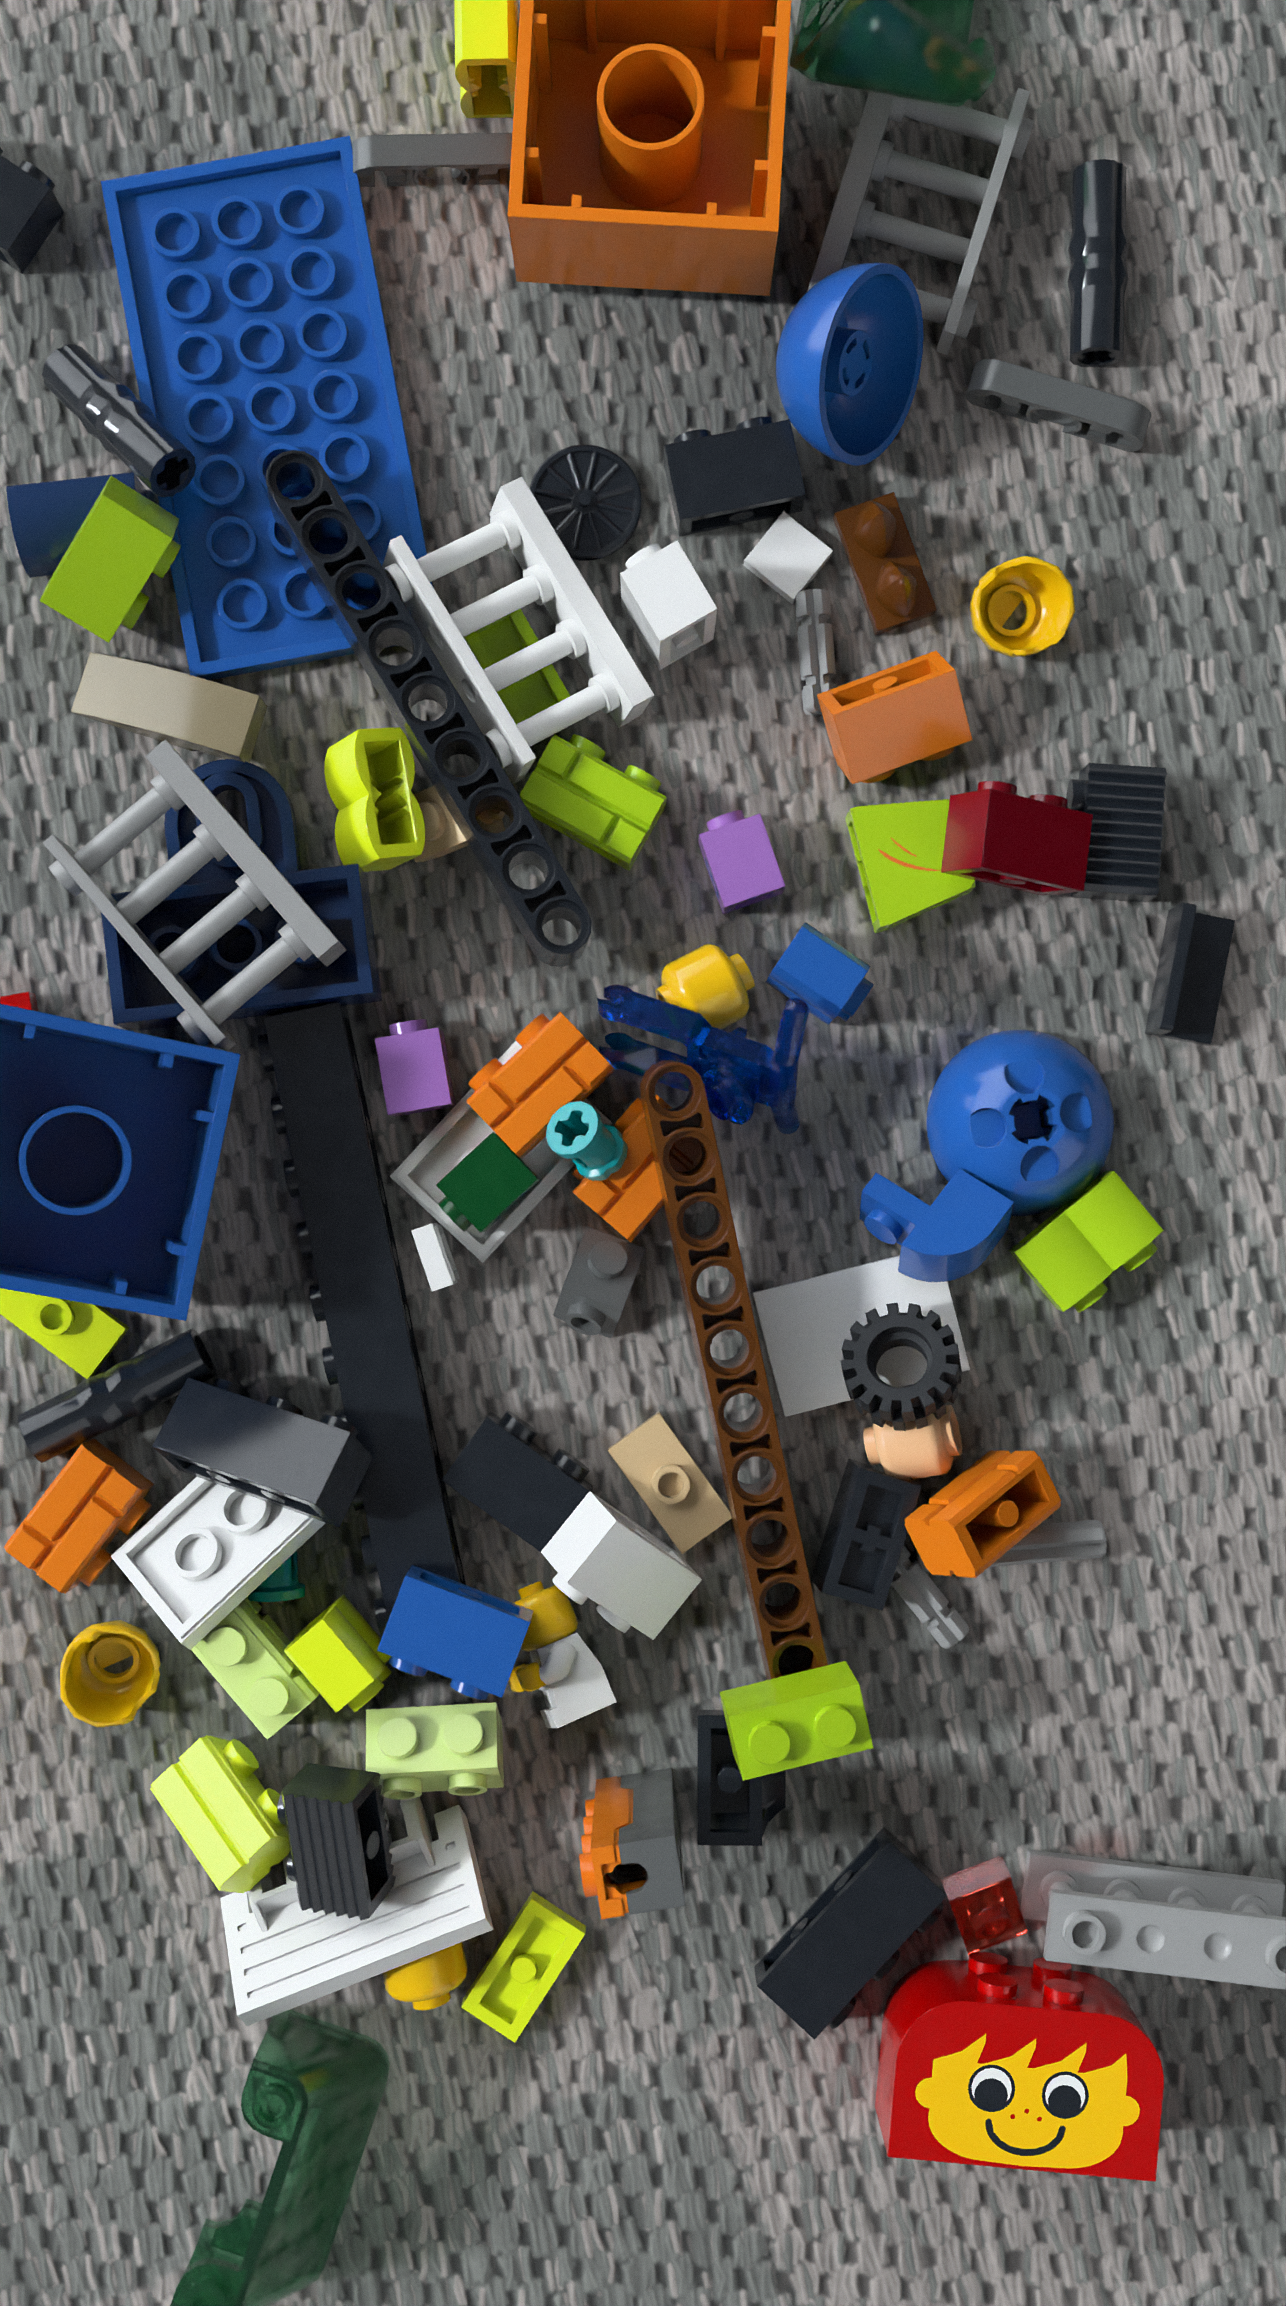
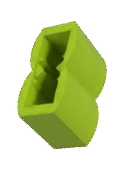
M1106 1170L1078 1197L1059 1208L1008 1251L1057 1310L1064 1312L1073 1306L1077 1312H1081L1094 1304L1107 1292L1108 1288L1103 1281L1113 1271L1123 1266L1127 1272H1130L1148 1260L1158 1249L1152 1241L1164 1230L1117 1173Z

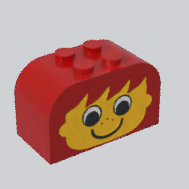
M982 1951L970 1953L969 1961L943 1959L921 1964L906 1973L897 1982L884 2008L875 2109L888 2157L1156 2182L1164 2090L1163 2068L1158 2052L1127 2000L1111 1983L1090 1973L1072 1971L1070 1963L1046 1961L1044 1957L1033 1960V1967L1008 1965V1960L1004 1956Z

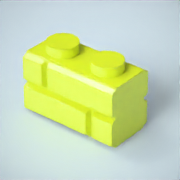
M206 1735L199 1738L179 1757L180 1761L178 1763L172 1764L151 1784L152 1788L150 1789L218 1890L244 1894L259 1883L271 1871V1867L280 1863L290 1852L287 1825L281 1824L277 1815L280 1794L271 1788L264 1789L254 1775V1772L259 1768V1763L253 1753L237 1739L229 1741Z

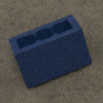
M130 472L6 486L12 531L19 557L28 577L53 575L110 476H113L147 498L146 489L137 476Z

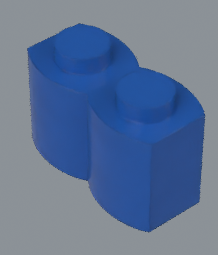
M806 922L800 928L765 982L827 1025L837 1016L847 1022L850 1016L852 1017L874 985L864 978L871 967L870 965Z

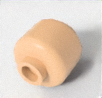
M945 1405L947 1413L939 1420L933 1413L928 1415V1426L917 1429L915 1421L905 1422L906 1431H896L893 1428L892 1421L886 1420L883 1428L874 1423L873 1426L864 1428V1446L870 1464L872 1466L881 1464L887 1475L908 1481L948 1473L952 1466L953 1456L962 1454L959 1424L952 1405Z

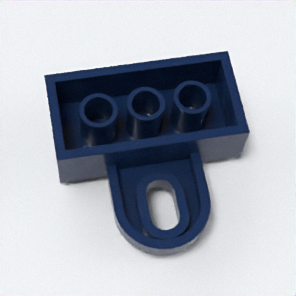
M234 759L212 761L194 769L193 771L215 796L226 790H236L243 794L246 804L249 836L347 949L328 967L314 954L305 961L300 957L297 958L226 1020L289 1013L337 1002L347 1006L382 1001L368 877L359 864L302 870L296 818L292 803L281 785L264 769L246 761L244 763ZM187 805L177 812L170 808L165 813L164 825L168 860L196 837L193 830L201 824V821ZM229 854L219 862L214 857L140 919L136 925L161 953L239 887L235 881L244 874L243 870ZM130 892L113 893L111 896L119 903ZM272 904L262 912L256 907L178 974L204 1003L282 936L278 931L287 922ZM101 912L114 1025L133 1032L182 1026L176 1017L184 1011L183 1007Z

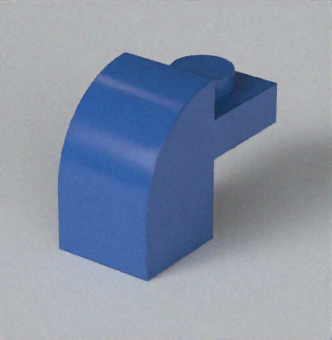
M960 1168L931 1206L876 1172L862 1190L859 1219L864 1222L868 1231L877 1239L887 1244H895L897 1242L901 1245L898 1272L920 1281L946 1282L971 1273L986 1260L1008 1230L1014 1202Z

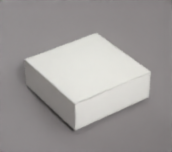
M783 511L745 558L743 565L793 604L798 593L807 587L832 556L833 550Z
M431 1223L411 1230L431 1291L433 1292L458 1283L457 1279H460L442 1225Z

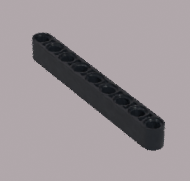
M290 450L280 453L271 461L266 471L270 509L278 526L398 727L405 733L411 749L533 953L541 962L550 966L564 967L573 964L582 956L591 934L592 921L587 908L322 465L314 456L304 451ZM295 483L305 484L312 489V492L302 499H290L282 494L283 489ZM326 537L337 538L346 545L339 553L332 555L322 554L314 548V545L319 540ZM359 591L372 593L379 599L376 605L366 610H357L349 606L346 600L350 595ZM396 645L406 648L412 654V657L406 663L396 666L383 662L378 655L385 647ZM433 700L445 709V713L439 719L423 721L414 716L411 708L419 701ZM463 754L471 757L477 763L478 769L472 775L456 777L450 774L443 764L450 756ZM498 809L510 818L512 824L503 832L490 833L480 827L476 818L485 810ZM532 864L543 873L545 881L537 888L523 889L511 880L509 872L517 865ZM556 918L567 920L575 927L578 938L573 943L565 946L556 945L545 937L542 929L543 925Z

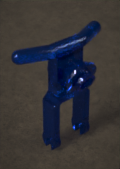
M610 985L604 988V998L608 1000L597 998L598 1012L603 1018L608 1021L622 1022L681 1042L687 1047V1057L635 1040L626 1033H610L605 1036V1042L612 1048L598 1047L600 1054L614 1069H622L643 1077L644 1073L653 1064L660 1061L675 1060L691 1066L700 1075L705 1086L709 1110L718 1119L723 1121L729 1120L733 1124L742 1125L752 1118L755 1103L758 1102L771 1108L776 1128L781 1133L790 1135L797 1131L800 1126V1118L796 1107L799 1057L809 1016V1006L806 1001L801 998H792L785 1002L773 1051L765 1044L747 1039V1029L738 1027L732 1032H727L712 1027L700 1013L634 992L626 986ZM669 1072L657 1081L686 1092L688 1091V1083L679 1072Z

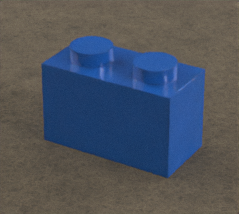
M412 1565L404 1577L377 1651L390 1655L388 1663L405 1673L425 1676L427 1670L451 1678L450 1686L466 1696L486 1700L490 1693L502 1698L530 1625L533 1610Z

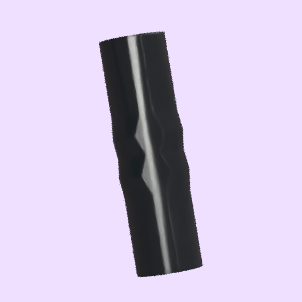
M1109 159L1084 162L1073 170L1072 234L1068 248L1071 267L1067 283L1071 298L1070 362L1080 367H1108L1119 363L1124 356V296L1128 283L1126 258L1129 250L1126 235L1127 168L1123 163Z
M76 344L64 345L62 348L56 349L48 357L42 373L44 384L81 420L87 432L100 440L106 451L119 458L157 496L163 498L174 496L176 493L182 492L189 485L196 470L195 457L156 419L147 405L137 400L132 390L118 382L83 347Z
M192 1328L134 1358L118 1363L107 1371L90 1377L76 1387L18 1415L19 1428L31 1453L38 1461L43 1463L101 1433L119 1427L131 1418L147 1413L159 1404L179 1395L187 1378L205 1382L215 1377L216 1368L199 1334Z

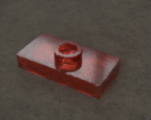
M998 1856L946 1876L941 1880L968 1955L1028 1933L1012 1878L1003 1857L999 1858Z

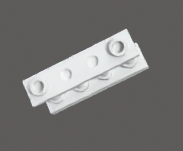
M523 477L500 487L489 514L490 524L417 560L402 535L390 540L382 565L513 784L525 778L536 759L530 748L532 745L599 710L606 714L610 713L616 725L620 728L639 717L654 697V693ZM501 547L505 551L511 550L523 569V578L449 614L430 582ZM534 601L538 605L544 604L556 624V632L482 669L464 637ZM566 656L571 659H577L589 678V687L516 724L497 692Z

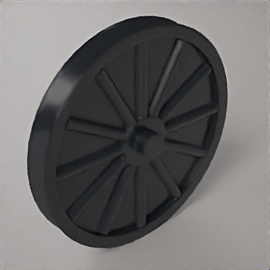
M574 445L561 449L541 464L531 481L530 491L573 560L590 561L607 557L622 548L637 528L642 500L638 480L630 466L621 457L608 449L595 445Z

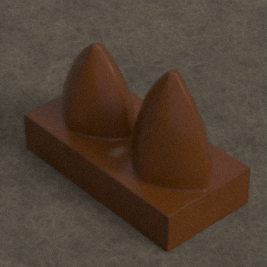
M892 492L834 513V523L875 635L935 615L937 608L895 493Z

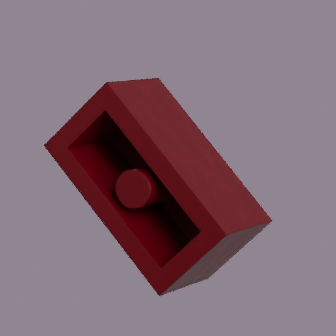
M999 781L979 782L977 791L950 795L941 873L1042 896L1082 892L1085 887L1093 814L1067 808L1068 799L1061 796L1035 794L1027 798L1017 795V786L1014 784Z

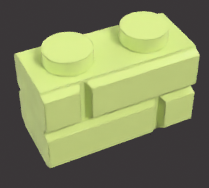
M246 1597L191 1650L268 1740L314 1701L320 1693L284 1652L291 1641L269 1615L260 1616L259 1612L262 1607L258 1602L250 1601Z

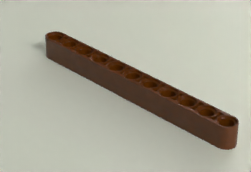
M663 1060L653 1064L644 1073L640 1083V1096L766 1679L770 1680L826 1666L828 1662L705 1086L700 1075L691 1066L675 1060ZM669 1072H679L688 1083L687 1098L678 1107L663 1108L655 1097L657 1081ZM683 1137H694L699 1141L702 1148V1157L699 1164L687 1172L674 1170L669 1162L671 1146ZM706 1201L711 1203L715 1209V1222L708 1232L701 1235L687 1233L683 1227V1216L686 1209L696 1202ZM711 1266L726 1268L729 1273V1283L722 1294L716 1297H704L698 1294L697 1280L704 1269ZM724 1330L740 1332L742 1335V1346L734 1357L728 1360H719L711 1356L710 1345L718 1333ZM739 1393H748L755 1396L756 1407L748 1419L741 1422H732L724 1418V1408L731 1397ZM751 1457L768 1459L769 1469L761 1481L746 1484L738 1480L739 1468L745 1460ZM777 1520L782 1523L780 1536L773 1543L758 1545L751 1541L753 1530L760 1522ZM780 1582H788L795 1585L794 1595L788 1603L782 1606H771L765 1603L767 1591L773 1585ZM792 1645L808 1647L807 1656L801 1664L795 1667H784L778 1664L779 1657L786 1648Z

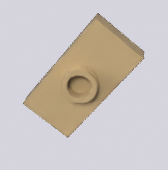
M660 1412L653 1415L608 1448L610 1455L681 1554L732 1519L730 1509Z

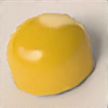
M1028 556L1008 560L990 569L979 579V585L974 588L970 601L973 630L989 650L1014 658L1039 653L1057 644L1065 636L1075 613L1073 587L1060 568L1054 564ZM1023 601L1026 608V617L1022 625L1014 630L1003 628L1002 626L1016 607Z
M113 1620L88 1626L69 1644L62 1658L60 1666L61 1699L74 1718L97 1728L124 1725L131 1722L140 1707L157 1689L161 1675L159 1671L161 1663L158 1648L145 1630L122 1620ZM133 1656L132 1665L122 1673H110L103 1669Z

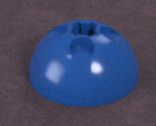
M865 263L849 266L828 275L816 283L799 300L790 313L780 336L776 355V380L779 396L790 422L813 448L829 458L849 465L859 466L867 464L879 457L888 448L906 419L917 388L923 355V317L916 288L907 273L900 267L889 263Z
M1007 1030L993 1033L970 1043L959 1051L939 1075L933 1087L927 1110V1136L930 1150L947 1182L951 1180L960 1168L1012 1200L1014 1204L1011 1216H1030L1046 1213L1060 1208L1078 1197L1091 1185L1103 1168L1111 1148L1114 1132V1114L1110 1094L1103 1078L1093 1063L1068 1042L1056 1036L1033 1030ZM1042 1109V1114L1044 1117V1126H1046V1128L1041 1127V1116L1038 1111Z

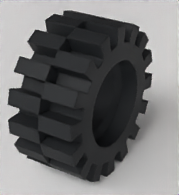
M898 1302L886 1304L887 1315L880 1317L876 1308L865 1313L867 1318L865 1326L856 1321L850 1328L852 1340L844 1339L841 1349L844 1360H841L843 1377L849 1397L854 1399L856 1409L863 1417L870 1413L872 1422L882 1428L886 1420L892 1421L893 1428L896 1431H906L905 1422L915 1421L917 1429L928 1426V1415L933 1413L938 1420L947 1413L945 1403L949 1401L954 1404L958 1396L957 1384L962 1382L958 1343L955 1344L954 1333L947 1324L942 1327L940 1316L932 1310L925 1317L922 1316L920 1305L909 1303L908 1312L901 1313L899 1312ZM898 1346L912 1347L925 1357L927 1368L923 1377L917 1383L899 1388L890 1386L879 1378L876 1372L877 1363L880 1357L891 1348Z

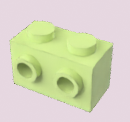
M497 1703L366 1710V1771L381 1774L379 1784L382 1785L381 1794L385 1798L396 1800L413 1799L420 1797L422 1792L448 1791L453 1795L472 1796L487 1792V1788L504 1787L503 1732Z

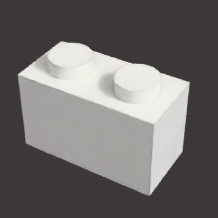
M678 540L661 549L658 543L649 545L627 560L625 563L627 570L620 573L621 606L659 670L714 639L717 607Z
M589 1491L541 1551L558 1572L552 1581L565 1595L580 1605H583L590 1598L599 1604L596 1607L597 1612L612 1626L623 1633H626L633 1626L652 1640L656 1638L702 1580L675 1550L591 1491Z

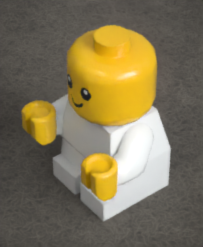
M541 1580L519 1589L518 1592L521 1599L513 1603L533 1610L531 1622L521 1649L530 1652L532 1663H524L513 1668L508 1681L510 1688L517 1693L523 1691L532 1692L537 1689L543 1691L547 1708L540 1712L547 1728L562 1727L616 1703L602 1665L578 1633H574L577 1629L578 1621L568 1596L556 1585L544 1589Z

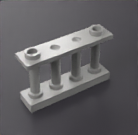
M883 47L808 291L828 275L843 268L857 265L855 262L846 260L853 239L865 242L866 236L962 265L952 299L916 288L923 319L944 325L936 352L948 355L954 336L967 339L979 300L969 298L967 294L1009 159L1013 157L1022 160L1031 134L1034 120L1023 117L1030 91L1018 88L1009 117L1004 119L913 91V83L902 80L908 54ZM903 117L999 146L990 178L986 179L893 150L895 143L884 140L889 121L902 123ZM889 177L980 205L971 239L874 210L876 203L865 200L871 179L883 183L884 178Z
M165 739L145 756L159 772L150 781L154 786L150 791L76 853L70 846L53 834L43 844L56 858V861L48 868L57 880L75 898L83 891L183 1007L184 1011L176 1018L190 1036L200 1046H205L212 1041L215 1046L229 1051L237 1042L221 1025L224 1020L297 958L300 957L305 961L314 954L328 967L347 949L180 754ZM187 805L201 821V824L193 830L196 837L117 903L94 876V873L170 808L177 812ZM229 854L244 872L235 881L239 887L160 953L136 923L215 857L219 862ZM272 904L287 922L278 931L282 937L203 1003L178 973L256 907L262 912Z
M1027 1849L1020 1913L1024 1919L1047 1921L1043 1953L1046 1961L1286 1990V1917H1282L1285 1885L1281 1880Z

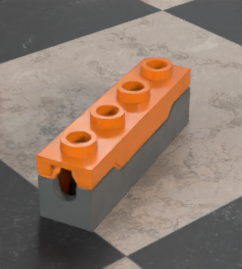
M672 1768L621 1775L618 1778L615 1776L596 1779L595 1798L585 1800L586 1817H583L585 1835H581L583 1854H579L585 1898L598 1896L601 1919L624 1916L625 1913L632 1915L686 1906L682 1835Z

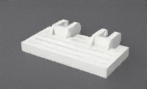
M420 1797L400 1800L408 1836L392 1842L389 1832L387 1841L391 1843L389 1853L393 1854L391 1864L394 1865L392 1875L396 1879L394 1887L368 1919L360 1921L358 1916L349 1919L346 1914L337 1917L335 1912L325 1915L323 1910L313 1913L311 1908L302 1911L299 1905L296 1882L291 1881L287 1875L288 1855L283 1859L287 1884L273 1889L269 1872L250 1891L244 1894L232 1893L220 1898L237 2016L246 2026L494 1930L468 1820L459 1805L433 1814L439 1840L432 1841L428 1819ZM385 1812L384 1819L388 1820L387 1814ZM389 1820L386 1825L387 1831H389Z

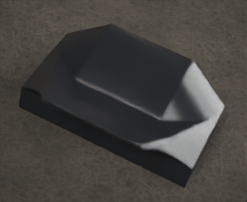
M697 1710V1845L762 1846V1837L767 1824L781 1810L786 1808V1770L743 1781L733 1755L724 1711Z

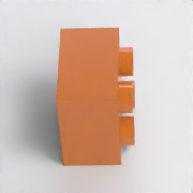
M520 0L507 216L517 282L770 296L779 228L791 0Z

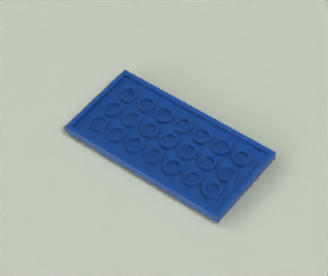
M350 136L101 181L140 401L151 409L156 419L195 457L196 470L189 485L182 492L176 493L174 496L164 498L158 496L159 506L179 518L172 540L180 544L181 548L170 567L190 675L206 680H215L355 654L274 519L270 509L266 485V471L275 457L280 453L290 450L304 451L314 456L322 465L381 566L383 565L390 540L400 535L404 538L416 560L428 554L361 187L357 173H353V149ZM295 483L283 489L282 494L290 499H302L307 497L312 492V489L305 484ZM326 537L319 540L314 545V548L322 554L332 555L339 553L346 545L337 538ZM359 591L350 595L346 603L357 610H366L376 605L379 599L372 593Z

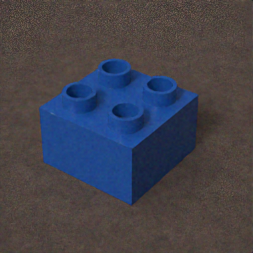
M0 1004V1288L186 1321L241 1054Z

